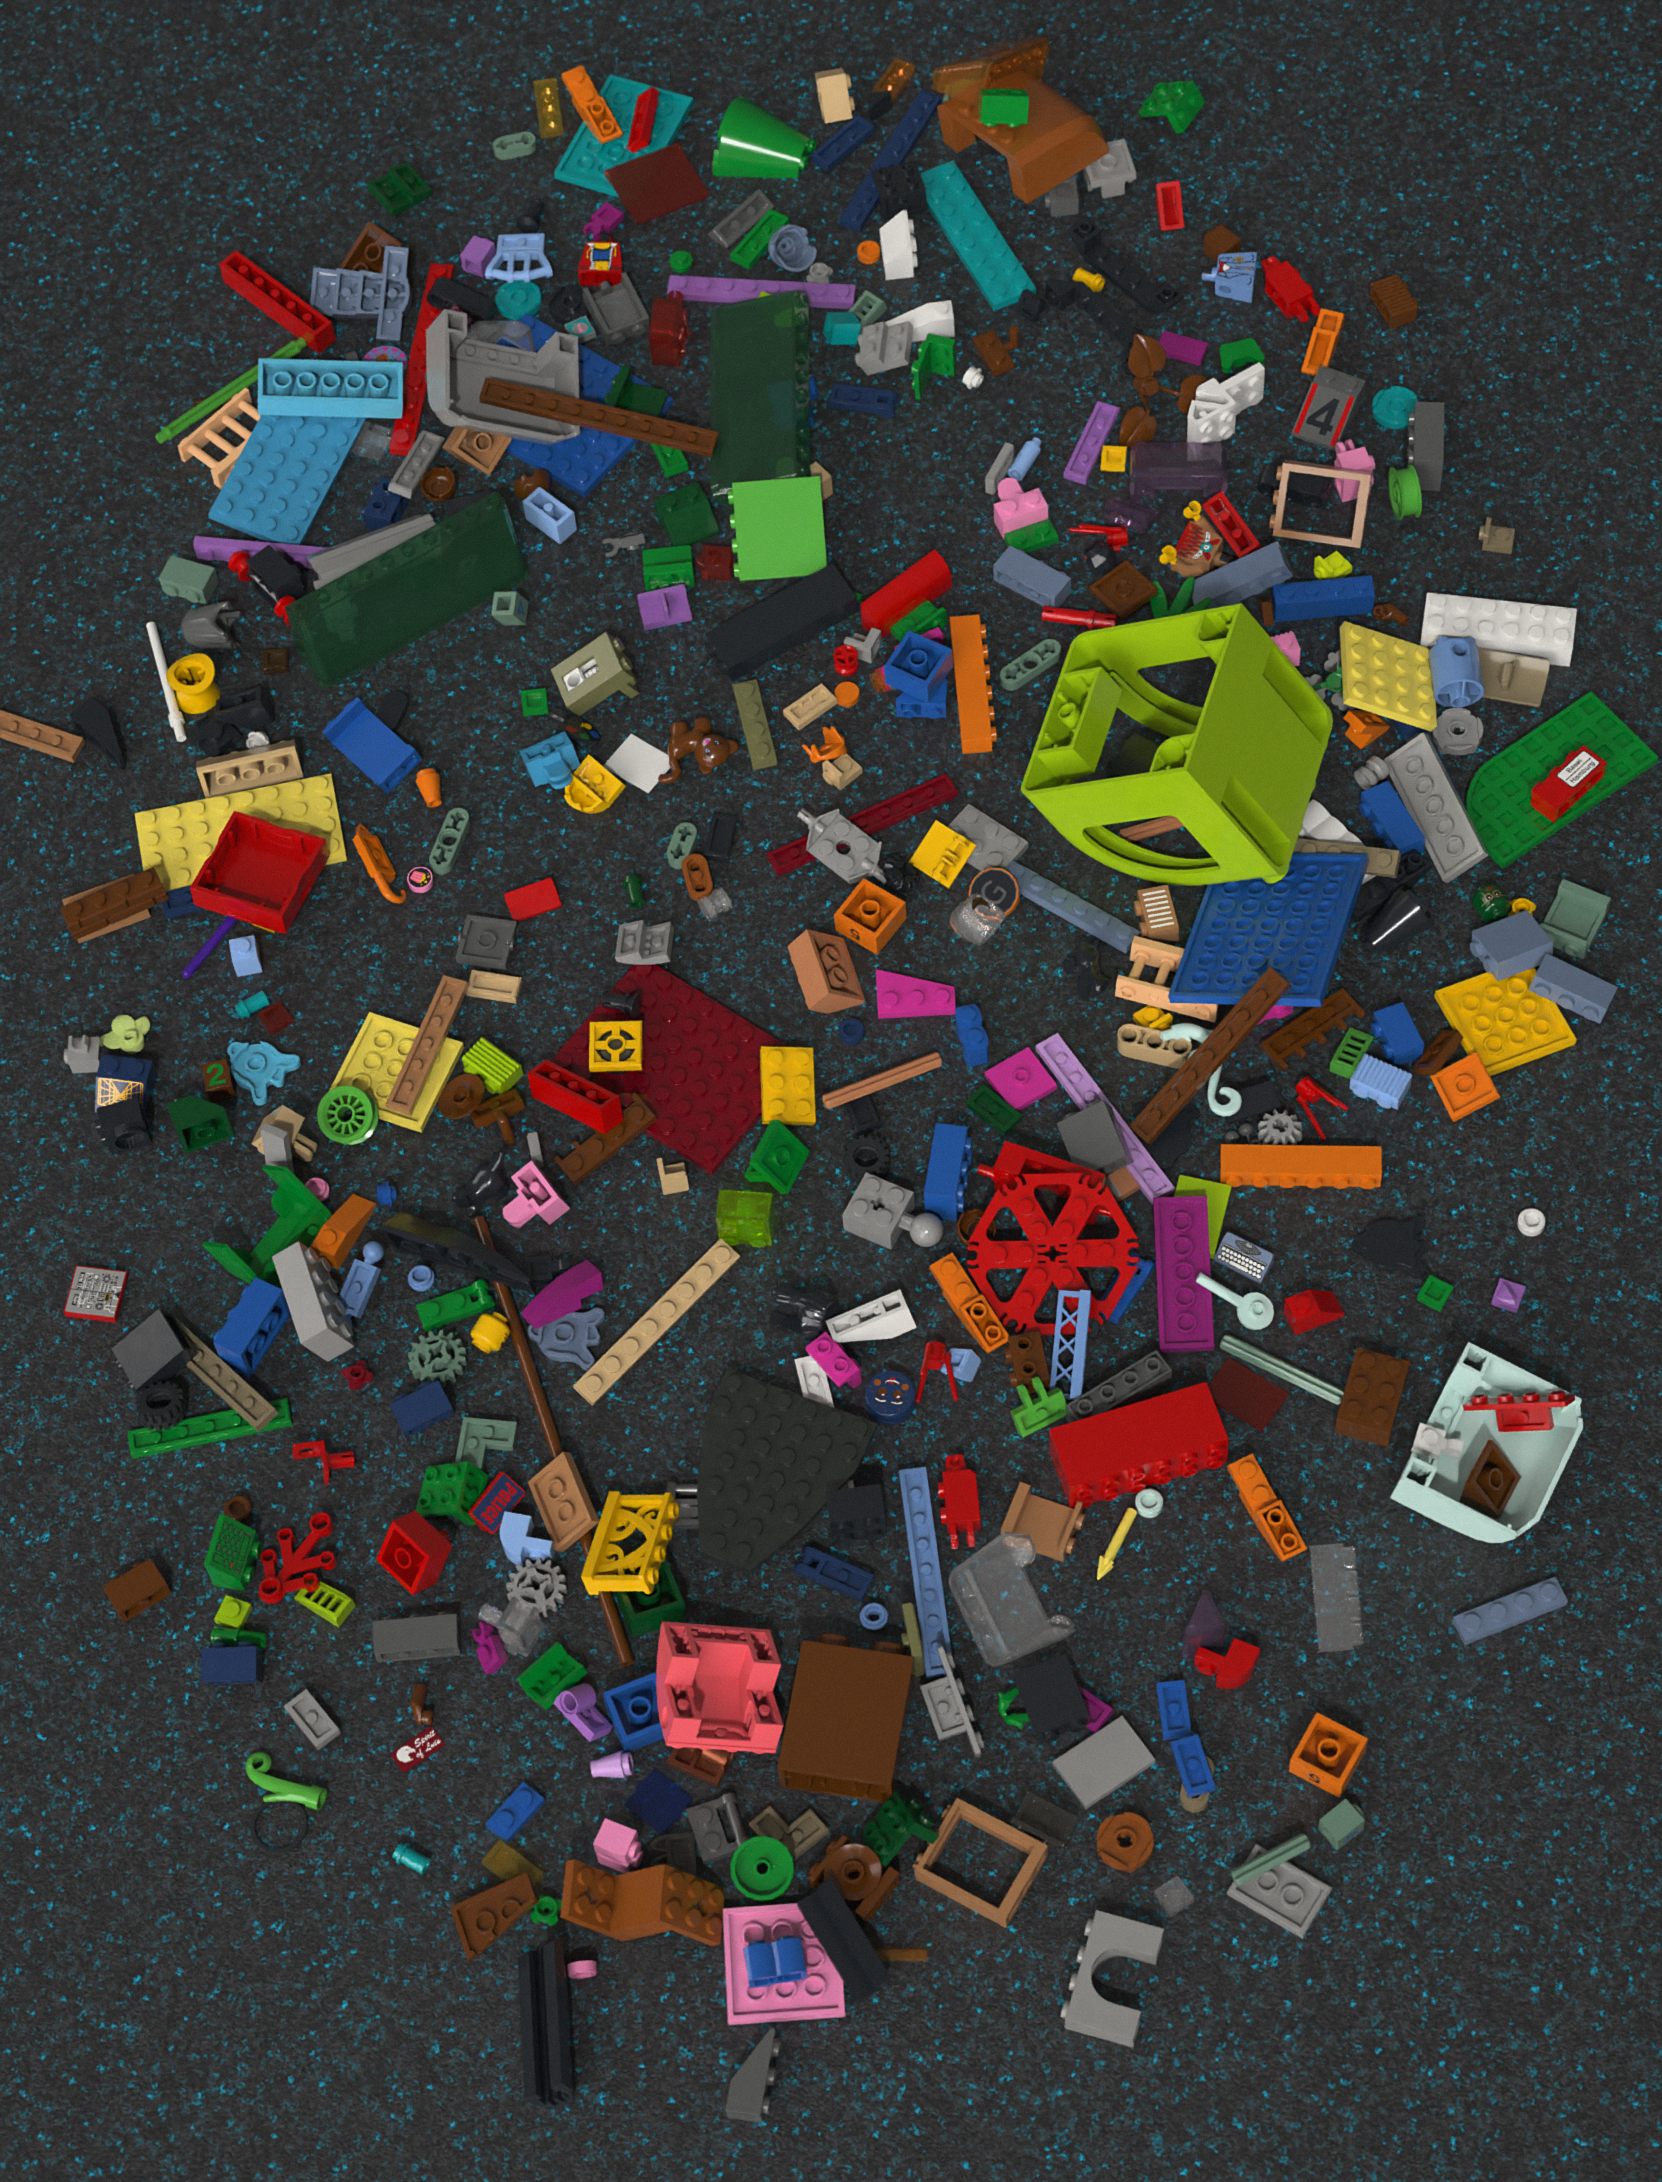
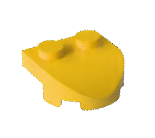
M588 754L576 771L572 773V782L565 787L564 798L570 806L578 811L599 813L611 806L626 785Z

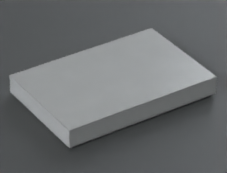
M1121 1716L1054 1760L1052 1765L1086 1810L1155 1764V1759L1124 1717Z
M1256 1844L1246 1862L1268 1850ZM1285 1861L1242 1885H1237L1233 1881L1227 1891V1895L1303 1939L1330 1895L1332 1887Z

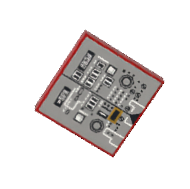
M76 1265L63 1312L65 1317L117 1323L129 1278L128 1272Z

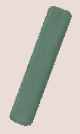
M1304 1833L1291 1838L1231 1871L1232 1879L1237 1885L1244 1884L1310 1848L1309 1839Z

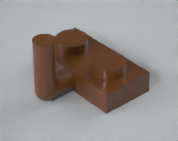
M1017 326L1009 328L1010 341L1002 344L994 330L972 338L973 346L992 377L1014 369V362L1008 352L1019 347V328Z
M512 1089L481 1102L469 1115L477 1129L498 1121L505 1143L510 1145L516 1139L507 1117L515 1115L518 1111L525 1109L516 1089Z

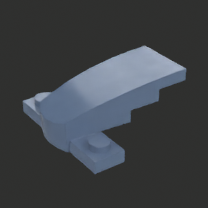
M385 246L382 274L364 270L352 271L339 268L331 270L314 267L310 306L324 317L378 318L376 340L400 343L402 316L407 315L413 300L412 289L406 278L409 248Z

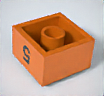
M864 878L834 914L835 931L877 955L907 919L906 902Z
M1316 1712L1290 1759L1289 1772L1340 1798L1366 1752L1368 1738Z

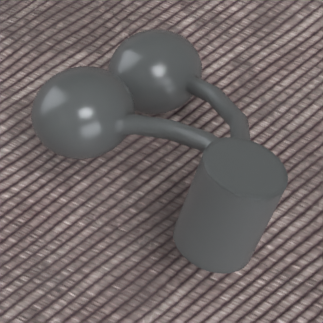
M1250 1123L1241 1124L1239 1133L1242 1136H1247L1249 1145H1261L1259 1140L1250 1141L1249 1136L1253 1131L1252 1125ZM1234 1130L1228 1131L1225 1134L1226 1142L1238 1144V1132Z

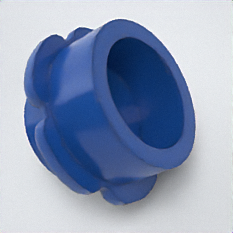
M385 1181L384 1184L377 1185V1199L380 1206L387 1205L391 1207L392 1201H396L397 1198L394 1185L389 1186V1182Z

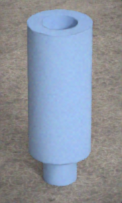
M1034 437L1032 441H1027L1007 470L1011 478H1015L1017 481H1021L1041 452L1039 447L1041 445L1040 439Z

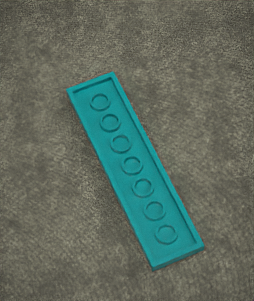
M950 161L920 173L926 188L929 211L993 311L1018 302L1023 290L1028 289L1036 294V287L955 162Z

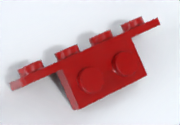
M1553 1391L1548 1393V1395L1539 1396V1392H1528L1522 1396L1513 1397V1393H1503L1492 1398H1488L1487 1394H1478L1471 1396V1400L1463 1405V1410H1495L1499 1432L1544 1431L1554 1428L1551 1407L1568 1406L1575 1401V1394H1565V1391Z

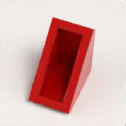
M1180 181L1156 183L1155 206L1160 230L1184 228Z

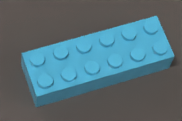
M258 358V415L402 419L403 362Z

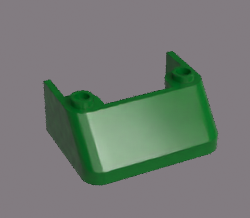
M265 1165L263 1170L279 1186L271 1199L273 1209L280 1215L250 1255L242 1248L231 1249L227 1244L205 1241L202 1246L228 1272L246 1283L251 1284L256 1277L282 1289L272 1256L298 1241L307 1248L311 1247L322 1226L332 1214L287 1167Z

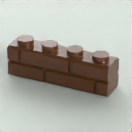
M152 867L62 906L60 909L74 939L77 940L105 928L109 924H114L151 908L157 903L160 904L167 901L169 898L155 868Z

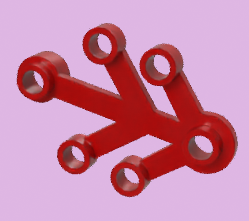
M320 1512L312 1516L309 1522L312 1531L294 1554L292 1544L295 1542L296 1537L292 1530L283 1528L278 1532L277 1539L281 1544L283 1568L277 1576L275 1566L279 1562V1557L272 1549L262 1552L260 1560L264 1565L265 1579L260 1583L259 1596L263 1602L275 1604L281 1601L286 1593L304 1588L308 1592L316 1591L320 1586V1580L314 1573H307L303 1578L288 1580L295 1573L322 1567L324 1570H331L336 1566L337 1560L330 1551H325L319 1556L305 1559L321 1537H327L332 1533L334 1523L327 1513ZM290 1535L288 1539L283 1540L284 1536ZM273 1556L272 1560L266 1561L268 1557ZM331 1558L328 1563H324L326 1559ZM310 1580H314L312 1584L307 1585Z

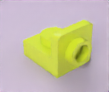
M1337 551L1325 559L1320 556L1314 559V574L1319 580L1344 578L1352 572L1353 566Z

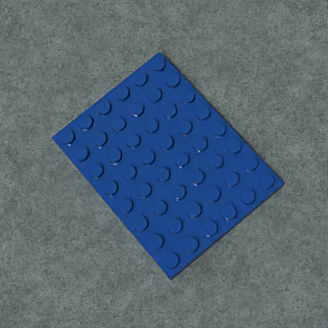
M525 313L496 345L537 353L554 333L559 331ZM578 343L579 399L604 405L605 395L610 393L613 377L615 374L618 375L620 367ZM632 375L633 383L653 387ZM669 395L659 418L674 404L673 398ZM580 426V434L578 436L551 446L512 438L505 451L535 469L547 471L550 474V478L585 498L639 440Z
M1293 853L1287 874L1276 883L1269 884L1262 878L1208 885L1168 994L1170 1003L1237 1005L1271 967L1291 985L1274 1006L1322 1007L1369 864L1368 855Z

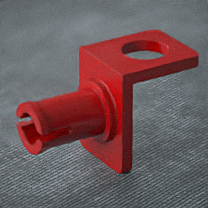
M324 1440L293 1444V1459L320 1456L324 1485L329 1484L330 1470L355 1467L354 1456H352L353 1450L328 1453L325 1450ZM307 1448L313 1449L308 1452H300L301 1450Z

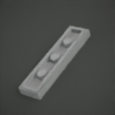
M422 430L389 483L388 491L411 499L444 445L445 438Z

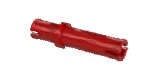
M1044 605V611H1042V621L1088 626V629H1094V627H1114L1117 624L1118 617L1117 614L1099 613L1095 609L1082 611Z

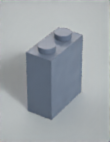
M1525 910L1473 930L1470 949L1472 954L1481 960L1485 970L1491 973L1497 981L1541 965L1546 953L1553 956V941L1531 914Z

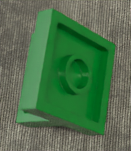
M771 1120L749 1161L750 1165L744 1177L749 1182H769L780 1194H788L810 1151L779 1120Z

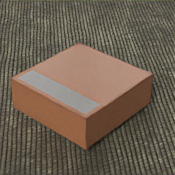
M1126 1167L1105 1177V1188L1106 1186L1109 1188L1117 1203L1139 1190L1138 1183Z

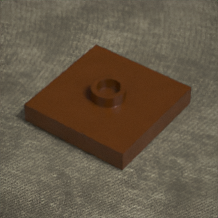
M1125 560L1089 586V592L1112 614H1117V618L1120 621L1159 594L1158 588L1128 560Z

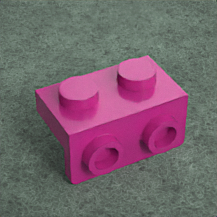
M827 1332L806 1346V1352L838 1387L848 1382L854 1389L862 1383L860 1374L862 1369L855 1359H850L845 1354L842 1345L839 1342L836 1343Z

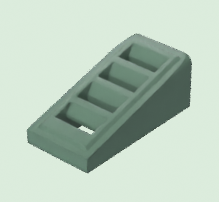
M865 290L848 311L861 319L859 335L863 332V327L874 323L887 310V306L883 300ZM865 311L867 314L864 316L861 312Z

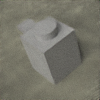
M82 1035V1038H73V1036H69L68 1048L64 1049L65 1064H69L72 1073L98 1071L100 1060L105 1050L100 1037Z

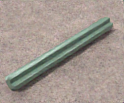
M1225 1334L1221 1340V1349L1334 1404H1341L1344 1394L1343 1389L1229 1334Z

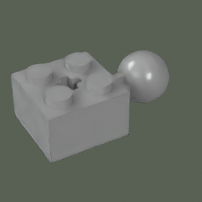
M867 1172L842 1215L844 1230L891 1250L903 1229L909 1231L912 1240L922 1247H931L941 1240L944 1231L941 1220L934 1214L922 1213L916 1217L911 1215L915 1208L914 1192Z

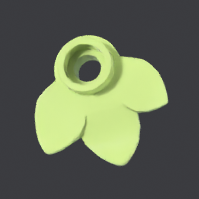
M119 1015L112 1021L111 1027L113 1031L101 1036V1042L109 1049L121 1048L128 1054H135L144 1047V1035L150 1030V1022L146 1016L134 1021L128 1015Z

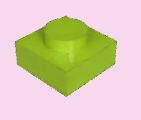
M226 1595L214 1620L217 1624L230 1629L244 1627L252 1606L250 1603Z

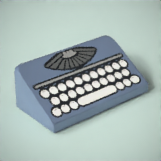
M1227 1232L1213 1261L1261 1284L1274 1264V1254Z

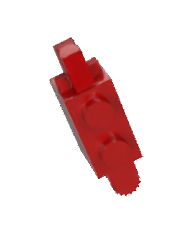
M1274 256L1261 261V269L1266 276L1265 292L1287 319L1296 316L1301 323L1308 321V314L1305 311L1307 309L1315 317L1320 314V307L1313 298L1314 292L1311 285L1304 282L1295 267L1293 268L1288 261L1281 263Z
M963 1454L946 1456L945 1471L942 1472L943 1482H938L939 1499L945 1498V1507H940L941 1524H947L952 1549L958 1548L959 1541L956 1534L958 1532H967V1544L969 1547H975L974 1531L981 1530L976 1474L970 1469H966Z

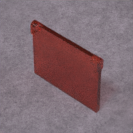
M678 143L604 170L605 177L615 189L636 225L710 197V194Z

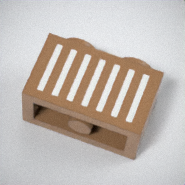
M1168 885L1137 890V901H1133L1136 916H1140L1142 920L1139 923L1141 937L1164 944L1179 941V926Z

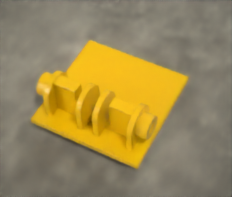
M935 820L908 863H914V867L947 888H950L977 845Z

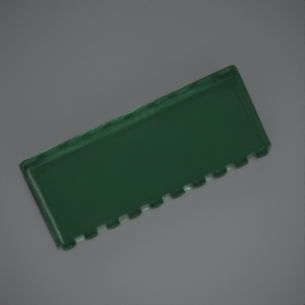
M800 290L725 304L711 310V430L717 431L719 434L713 457H711V491L714 498L732 514H735L734 504H729L728 490L733 489L732 483L811 477V433L809 429V420L811 418L809 412L810 357L808 347L810 342L808 335L809 299Z
M496 491L285 607L299 659L317 684L327 688L340 683L492 599L494 592H504L521 583L527 578L528 569L506 503L499 492Z

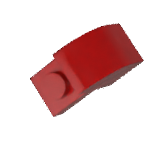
M1234 1638L1226 1657L1199 1646L1195 1654L1194 1666L1205 1675H1216V1687L1234 1689L1242 1686L1251 1678L1260 1658V1648Z

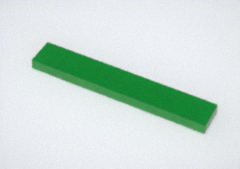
M288 1399L269 1401L268 1403L276 1409L278 1415L260 1432L292 1426ZM234 1409L184 1419L182 1422L178 1421V1426H170V1430L166 1431L165 1428H162L161 1431H156L155 1428L149 1430L148 1427L127 1431L132 1459L260 1433Z

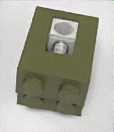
M605 632L551 669L566 707L578 716H581L618 690L631 699L639 694L636 687L637 679L631 671L633 669L632 663L623 653L625 647L618 637L614 638Z

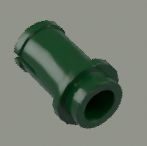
M636 874L626 876L622 885L627 891L630 907H643L646 902L641 889L642 879Z

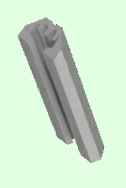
M430 514L415 515L305 557L314 571L319 574L330 594L334 596L437 557L441 550V529L435 524Z

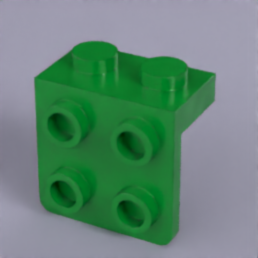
M1194 81L1161 82L1154 87L1153 92L1143 102L1138 114L1140 117L1166 115L1175 132L1183 133L1202 108L1205 100Z

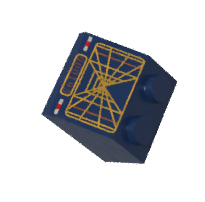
M102 1054L96 1074L95 1114H97L96 1108L137 1097L145 1118H147L158 1078L153 1061Z

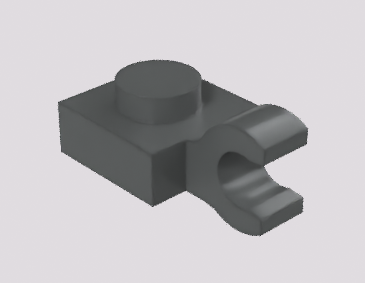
M642 530L618 535V537H605L602 539V543L613 544L612 550L605 552L607 557H611L617 553L619 548H626L627 550L640 548V544L645 543Z

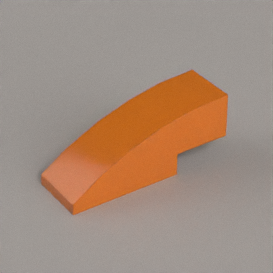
M1321 308L1316 327H1314L1301 373L1316 376L1321 365L1330 366L1345 322L1343 313Z

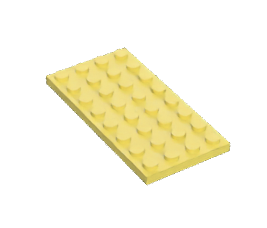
M331 773L135 813L143 871L154 867L165 892L192 885L205 860L214 851L218 838L234 811L266 820L278 827L295 829L326 839L329 858L325 865L347 861Z

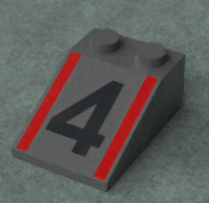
M1321 365L1308 390L1291 436L1336 451V443L1342 441L1364 400L1366 380Z

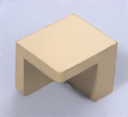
M662 1157L656 1158L663 1195L689 1190L684 1162L663 1166Z

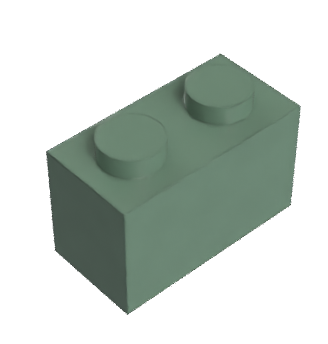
M172 555L159 576L162 590L166 594L179 596L193 603L199 602L206 605L219 583L214 567Z

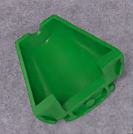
M736 97L726 110L718 131L717 138H720L718 142V149H714L713 175L719 177L798 179L802 170H806L808 157L815 151L817 141L747 98Z

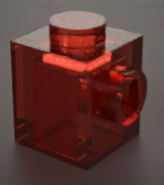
M703 545L702 555L697 556V569H701L702 579L731 581L734 563L732 547Z

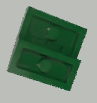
M408 162L388 168L387 176L368 181L367 189L391 216L407 211L432 194L430 186Z

